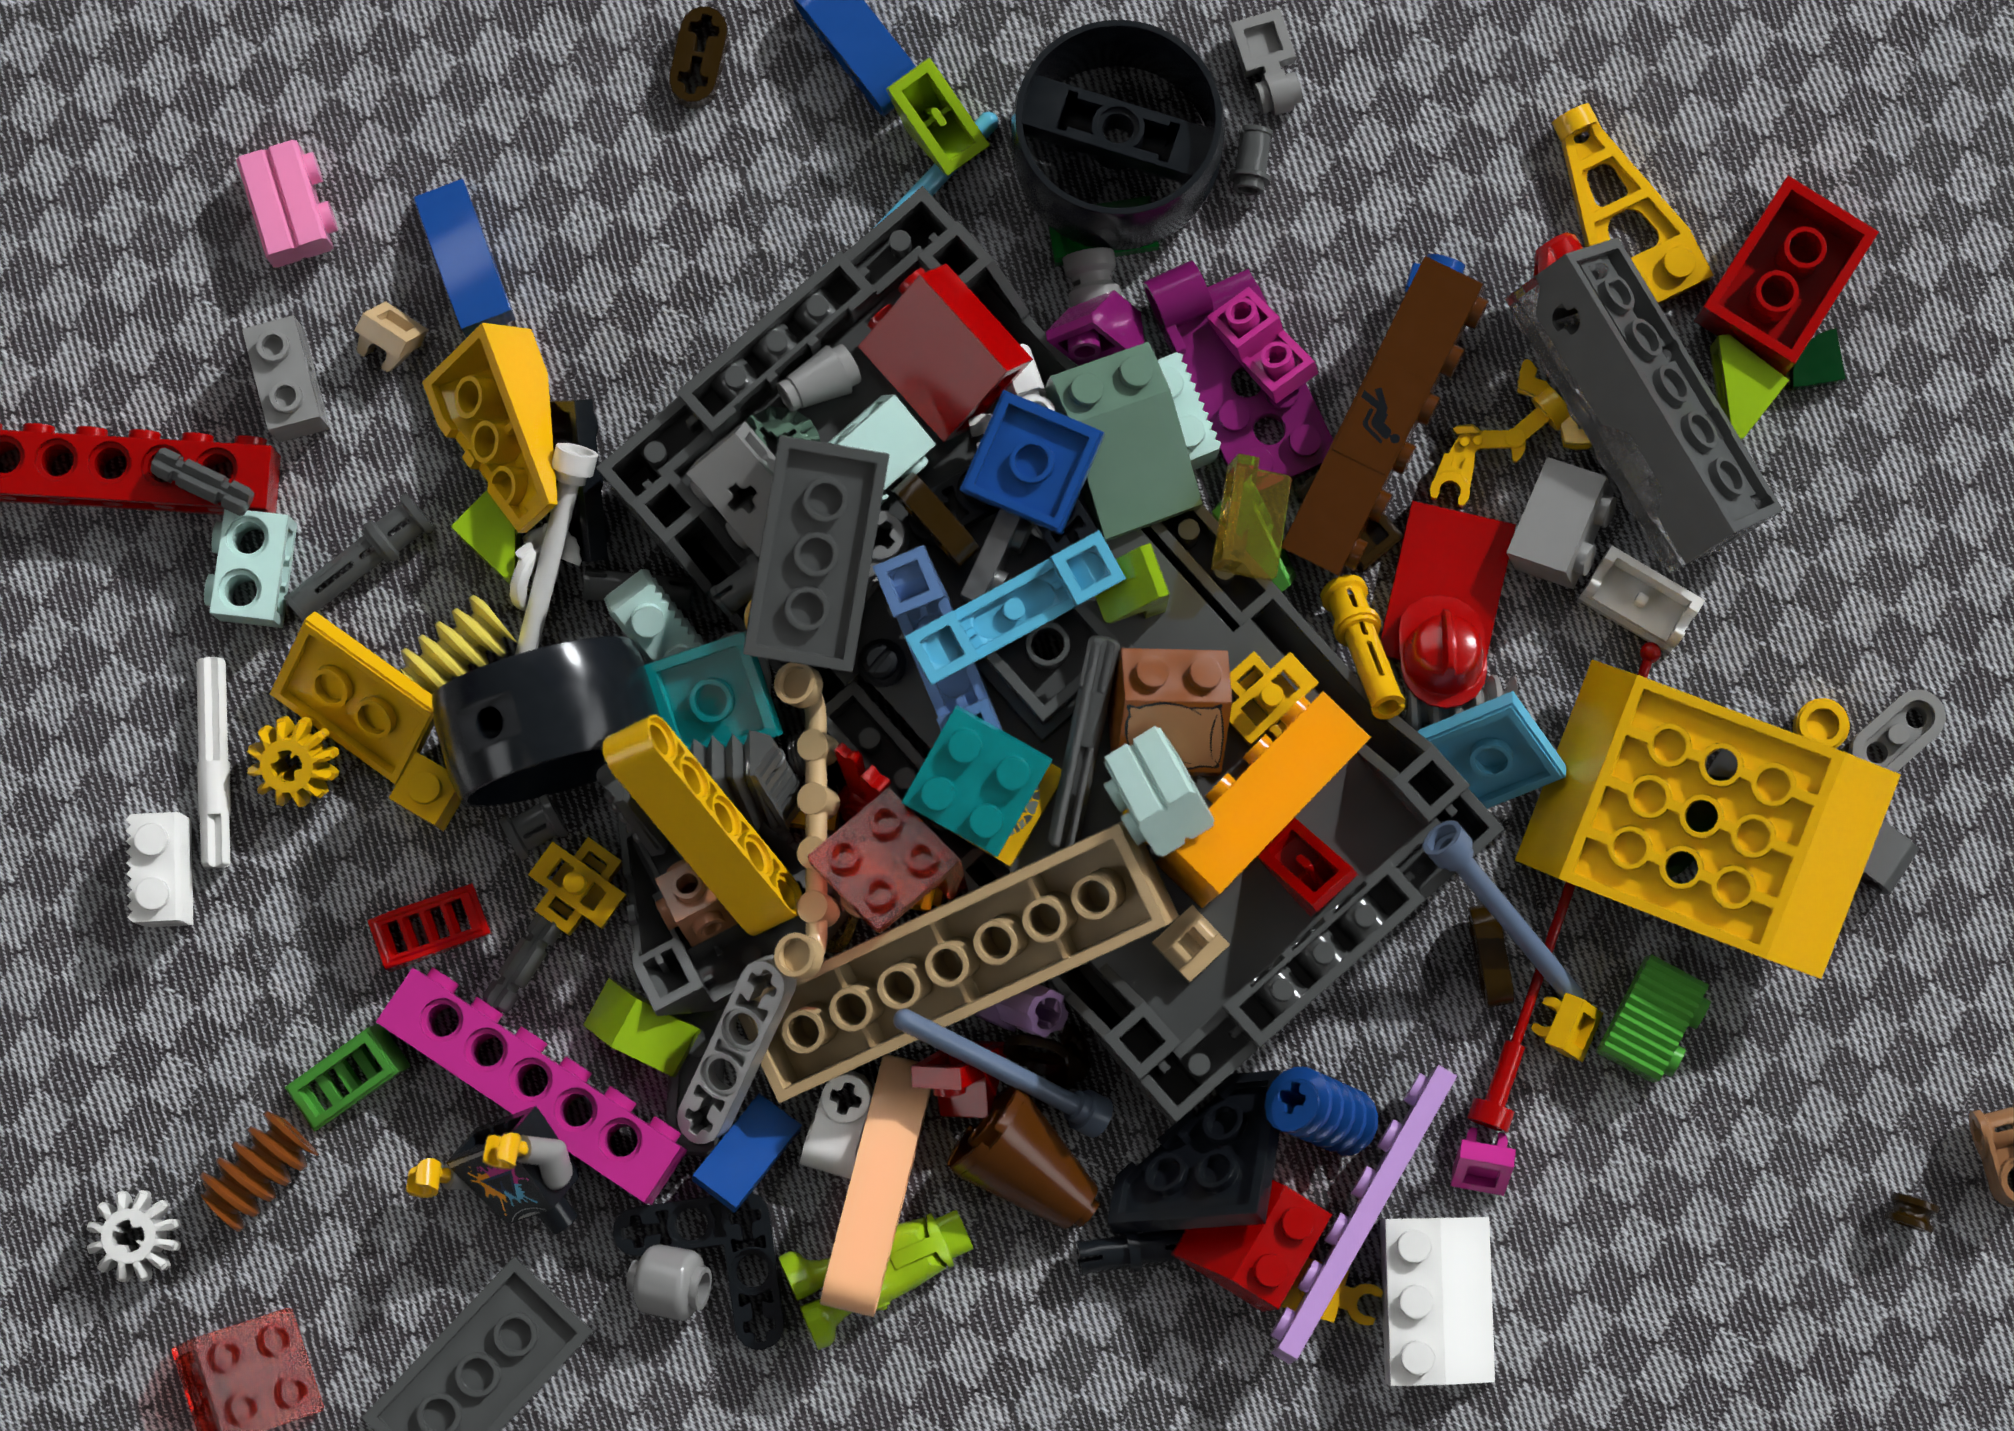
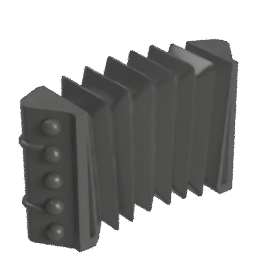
M749 731L743 745L732 734L726 747L712 735L707 748L693 739L689 751L757 833L762 821L776 833L789 831V825L800 811L797 804V795L802 788L801 780L787 763L785 752L778 748L770 735ZM603 765L597 771L596 778L604 789L605 799L608 802H613L612 810L619 813V820L626 824V830L633 834L634 842L637 844L643 843L651 856L665 854L669 840L613 775L608 765Z

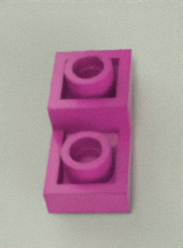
M1247 287L1207 316L1209 324L1226 347L1276 404L1318 374L1315 361L1284 331L1280 317L1250 287Z

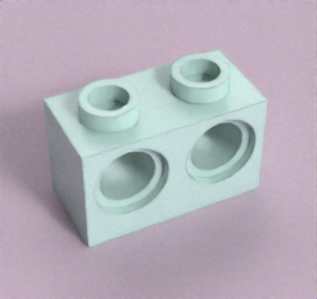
M224 509L223 521H216L211 541L212 552L218 554L215 574H208L206 578L204 603L206 606H210L209 613L219 621L283 628L287 602L284 596L288 593L297 523L289 515L248 510L243 516H239ZM251 530H262L264 542L261 548L254 553H242L240 548L242 537ZM243 582H255L257 593L254 600L248 605L236 606L233 602V593L236 587Z

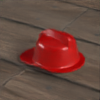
M1442 595L1422 597L1410 604L1401 616L1398 631L1401 671L1405 685L1414 697L1429 706L1444 709L1463 706L1478 695L1486 679L1487 654L1485 632L1480 617L1468 604L1454 597Z

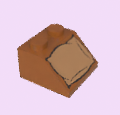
M1121 648L1108 706L1111 753L1124 744L1131 746L1134 738L1155 726L1162 729L1179 754L1190 776H1219L1222 772L1232 707L1228 650Z

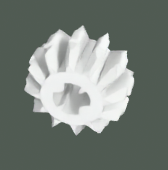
M140 1190L134 1202L127 1191L117 1192V1209L107 1202H101L97 1206L99 1213L106 1219L105 1223L89 1222L87 1225L88 1231L101 1233V1241L92 1242L87 1246L88 1253L106 1252V1255L99 1262L98 1269L101 1272H109L117 1266L116 1276L119 1282H128L134 1270L141 1282L151 1280V1264L160 1270H167L171 1266L169 1259L162 1253V1250L178 1251L181 1247L179 1241L167 1239L168 1231L177 1230L181 1227L180 1220L167 1219L162 1221L161 1219L168 1212L170 1204L166 1200H160L151 1207L152 1197L149 1191ZM129 1224L133 1228H143L144 1240H137V1243L141 1245L139 1249L136 1245H126L124 1242V1233L132 1232L128 1228Z

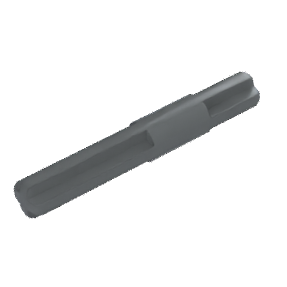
M1091 636L1088 640L1048 835V842L1058 849H1063L1080 841L1120 651L1119 643L1109 637Z

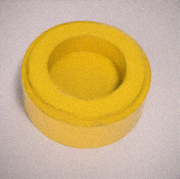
M1827 698L1809 701L1797 711L1793 720V733L1835 749L1845 741L1850 728L1849 718L1844 708L1839 703Z

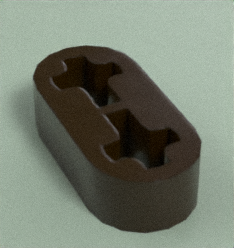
M697 7L684 16L669 74V84L674 98L682 106L689 109L705 107L714 100L718 91L729 43V30L725 18L718 10L711 7ZM704 22H711L713 31L718 36L708 37L704 52L697 51L699 46L698 39L692 30H699L703 27ZM694 64H701V78L707 85L706 87L698 86L695 94H688L685 84L680 82L681 78L690 79Z
M910 473L891 490L903 508L956 566L960 567L980 550L969 532L915 473Z
M1483 904L1467 907L1468 928L1485 1007L1491 1008L1513 1004L1514 989L1502 927Z

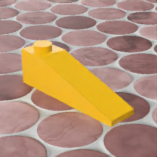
M481 323L422 381L440 430L446 438L456 439L465 451L462 459L470 469H478L488 482L487 492L518 533H527L558 505L555 469L552 468L554 448L548 372L531 329Z

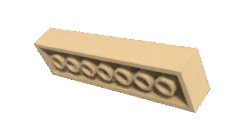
M1121 821L824 960L821 969L812 978L806 980L796 979L795 992L764 1055L761 1067L778 1103H781L918 1040L899 1030L894 1025V1015L900 1009H909L945 1028L1165 927L1177 919L1179 915L1145 843L1137 845ZM770 985L764 988L761 996L753 1000L760 1002L766 993L776 989V987ZM740 1013L738 1018L749 1041H755L758 1035V1027L755 1020L750 1015Z

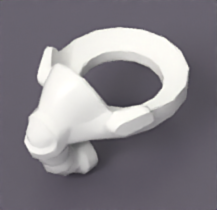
M547 523L526 533L522 537L525 544L515 552L518 562L510 582L509 596L512 604L519 610L526 611L529 599L527 586L530 576L537 567ZM568 531L561 559L580 566L582 562L580 547L576 538L571 536Z

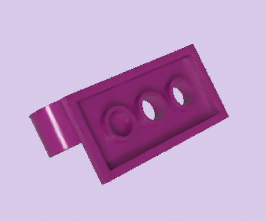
M1190 260L1144 281L1143 288L1152 308L1153 316L1171 353L1178 352L1183 354L1182 362L1188 364L1186 372L1192 374L1190 382L1196 384L1195 392L1200 393L1199 401L1204 403L1203 411L1209 413L1207 420L1213 422L1211 430L1217 432L1215 440L1221 442L1219 453L1236 488L1247 478H1250L1260 495L1319 468L1333 442V438L1306 383L1277 404L1262 388L1252 397H1241L1234 392L1231 386V379L1238 372L1246 370L1211 327L1207 316L1247 287H1250L1266 304L1267 302L1249 269L1207 287L1198 267ZM1263 418L1276 419L1283 426L1284 437L1276 444H1264L1254 434L1255 424Z

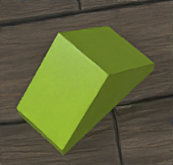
M931 58L925 59L886 88L906 132L946 176L990 146Z
M1730 334L1718 335L1710 346L1716 397L1742 441L1788 383L1789 379Z
M486 490L451 525V528L510 585L518 562L515 552L522 547L521 533L516 531Z
M608 978L583 1024L584 1027L610 1047L672 1077L677 1076L701 1032V1029L675 1014L657 1016L647 998L611 978Z

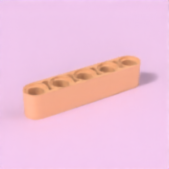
M889 1054L882 1057L831 1253L820 1305L873 1318L875 1316L932 1090L931 1088H912L911 1066L918 1061Z

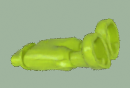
M953 1210L935 1219L932 1213L925 1215L926 1219L922 1217L898 1224L876 1311L886 1310L894 1299L917 1288L947 1267H953V1258L974 1249L957 1210ZM789 1251L778 1257L797 1301L823 1287L830 1257L822 1260H806L800 1253L795 1251ZM820 1299L799 1306L818 1350L831 1346L836 1338V1327L845 1317L853 1313L820 1305Z

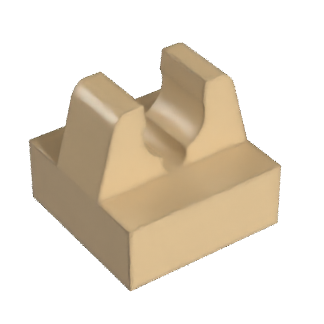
M385 301L362 314L354 330L360 334L357 352L364 357L372 353L376 345L386 352V359L381 369L389 372L401 365L415 349L421 346L429 329Z
M1193 905L1151 943L1188 983L1230 945Z

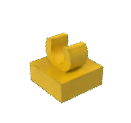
M1565 993L1562 1001L1556 997H1544L1542 1003L1556 1011L1557 1014L1551 1026L1544 1027L1533 1023L1532 1031L1562 1055L1583 1063L1604 1013L1585 999Z

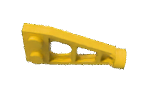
M1582 104L1557 117L1551 124L1562 142L1561 145L1585 247L1610 240L1608 225L1611 218L1626 210H1634L1644 216L1658 235L1656 246L1631 257V260L1659 305L1711 280L1714 275L1690 228L1600 126L1590 104ZM1586 132L1589 134L1588 140L1583 143H1576L1574 138ZM1602 164H1607L1615 170L1626 186L1627 195L1601 207L1594 200L1587 181V173Z

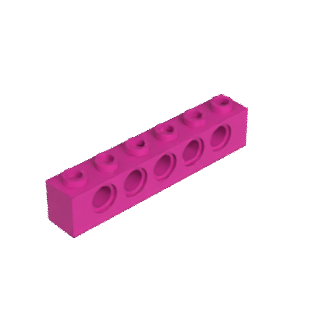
M412 967L376 1023L510 1113L515 1114L537 1106L559 1140L566 1144L568 1152L642 1202L650 1205L653 1204L688 1151L676 1143L682 1133L656 1116L648 1124L633 1114L632 1110L637 1103L612 1086H609L605 1094L588 1084L587 1081L592 1073L567 1056L563 1058L560 1064L542 1053L548 1045L545 1041L520 1026L516 1034L512 1033L498 1023L504 1015L477 996L470 1005L454 994L459 984L434 967L431 968L427 975ZM454 1008L459 1017L458 1026L452 1034L440 1037L435 1030V1019L442 1010ZM489 1038H499L503 1045L501 1059L492 1066H483L479 1059L480 1046ZM535 1067H542L547 1073V1086L541 1094L528 1096L523 1089L524 1076L529 1070ZM587 1097L592 1104V1116L586 1124L574 1127L567 1117L568 1106L576 1098ZM632 1127L637 1134V1146L631 1154L618 1157L612 1149V1137L620 1128Z

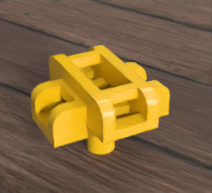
M1254 651L1230 672L1231 693L1237 700L1232 703L1229 723L1238 731L1249 746L1265 732L1275 740L1287 728L1282 721L1277 725L1280 718L1302 696L1305 697L1319 682L1291 651L1271 669ZM1253 668L1254 670L1239 683L1238 681ZM1282 672L1298 687L1297 691L1281 675Z
M590 837L585 840L574 856L552 841L528 874V876L548 889V892L534 911L551 923L555 922L556 927L569 936L585 917L603 929L611 915L627 897L625 893L610 883L622 867V861ZM591 854L595 855V856L598 857L600 860H602L603 862H605V863L607 864V866L604 865L603 863H601L599 860H597V859H596L595 857H593ZM562 860L565 861L552 880L548 879ZM558 899H560V900H561L562 902H564L566 905H568L569 907H571L574 911H572V910L569 909L567 906H565L563 903H561L560 901H558ZM551 908H554L555 910H557L559 913H561L563 916H565V917L568 918V919L566 920L565 918H563L561 915H559L557 912H555V911L552 910Z

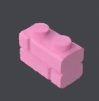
M290 140L270 146L266 150L261 149L238 156L236 162L267 260L273 268H279L301 261L302 258L314 257L334 249L330 233L338 231V227L329 201L319 202L314 185L322 183L323 178L313 152L305 154L297 140Z

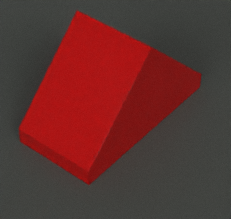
M1295 817L1256 856L1310 917L1358 875L1352 866Z

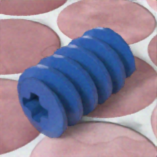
M1293 1067L1283 1071L1272 1082L1266 1093L1264 1106L1266 1117L1274 1128L1330 1152H1337L1340 1156H1353L1363 1151L1372 1142L1378 1129L1376 1106L1366 1093L1309 1067Z

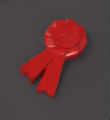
M842 742L834 749L847 783L838 793L840 799L838 811L848 826L857 834L868 840L876 838L880 841H885L895 830V819L883 803V796L891 781L881 775L873 764L865 770L861 753L851 750Z

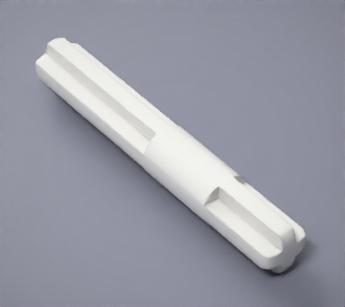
M204 657L196 662L199 762H197L200 850L202 866L209 869L228 867L231 863L229 817L231 816L230 762L228 761L226 662L224 658Z

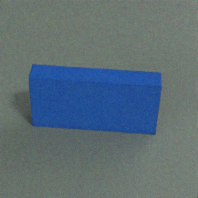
M759 1093L692 1175V1181L735 1213L799 1134L802 1125Z

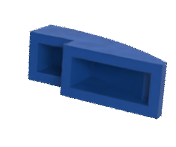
M464 179L415 196L414 199L460 328L466 338L481 323L504 325L516 320Z

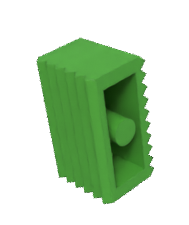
M1652 954L1644 957L1595 1052L1652 1083L1660 1081L1663 1074L1672 1077L1686 1052V1049L1680 1046L1679 1042L1683 1038L1688 1026L1696 1030L1708 1011L1711 1001L1704 998V994L1708 990L1709 985Z

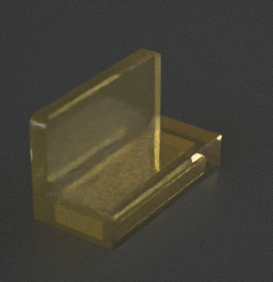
M1238 454L1227 466L1211 570L1272 581L1278 572L1292 479L1289 475L1258 469L1259 457Z

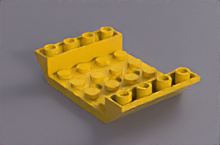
M1592 659L1556 751L1566 764V777L1543 786L1515 861L1761 958L1822 979L1901 774L1683 691ZM1720 749L1731 751L1738 763L1735 775L1725 781L1712 779L1706 769L1708 757L1714 751ZM1705 800L1714 805L1717 810L1718 819L1712 829L1701 833L1690 828L1686 815L1693 803ZM1684 851L1690 853L1696 859L1698 871L1695 878L1690 882L1679 884L1669 877L1667 863L1672 855Z

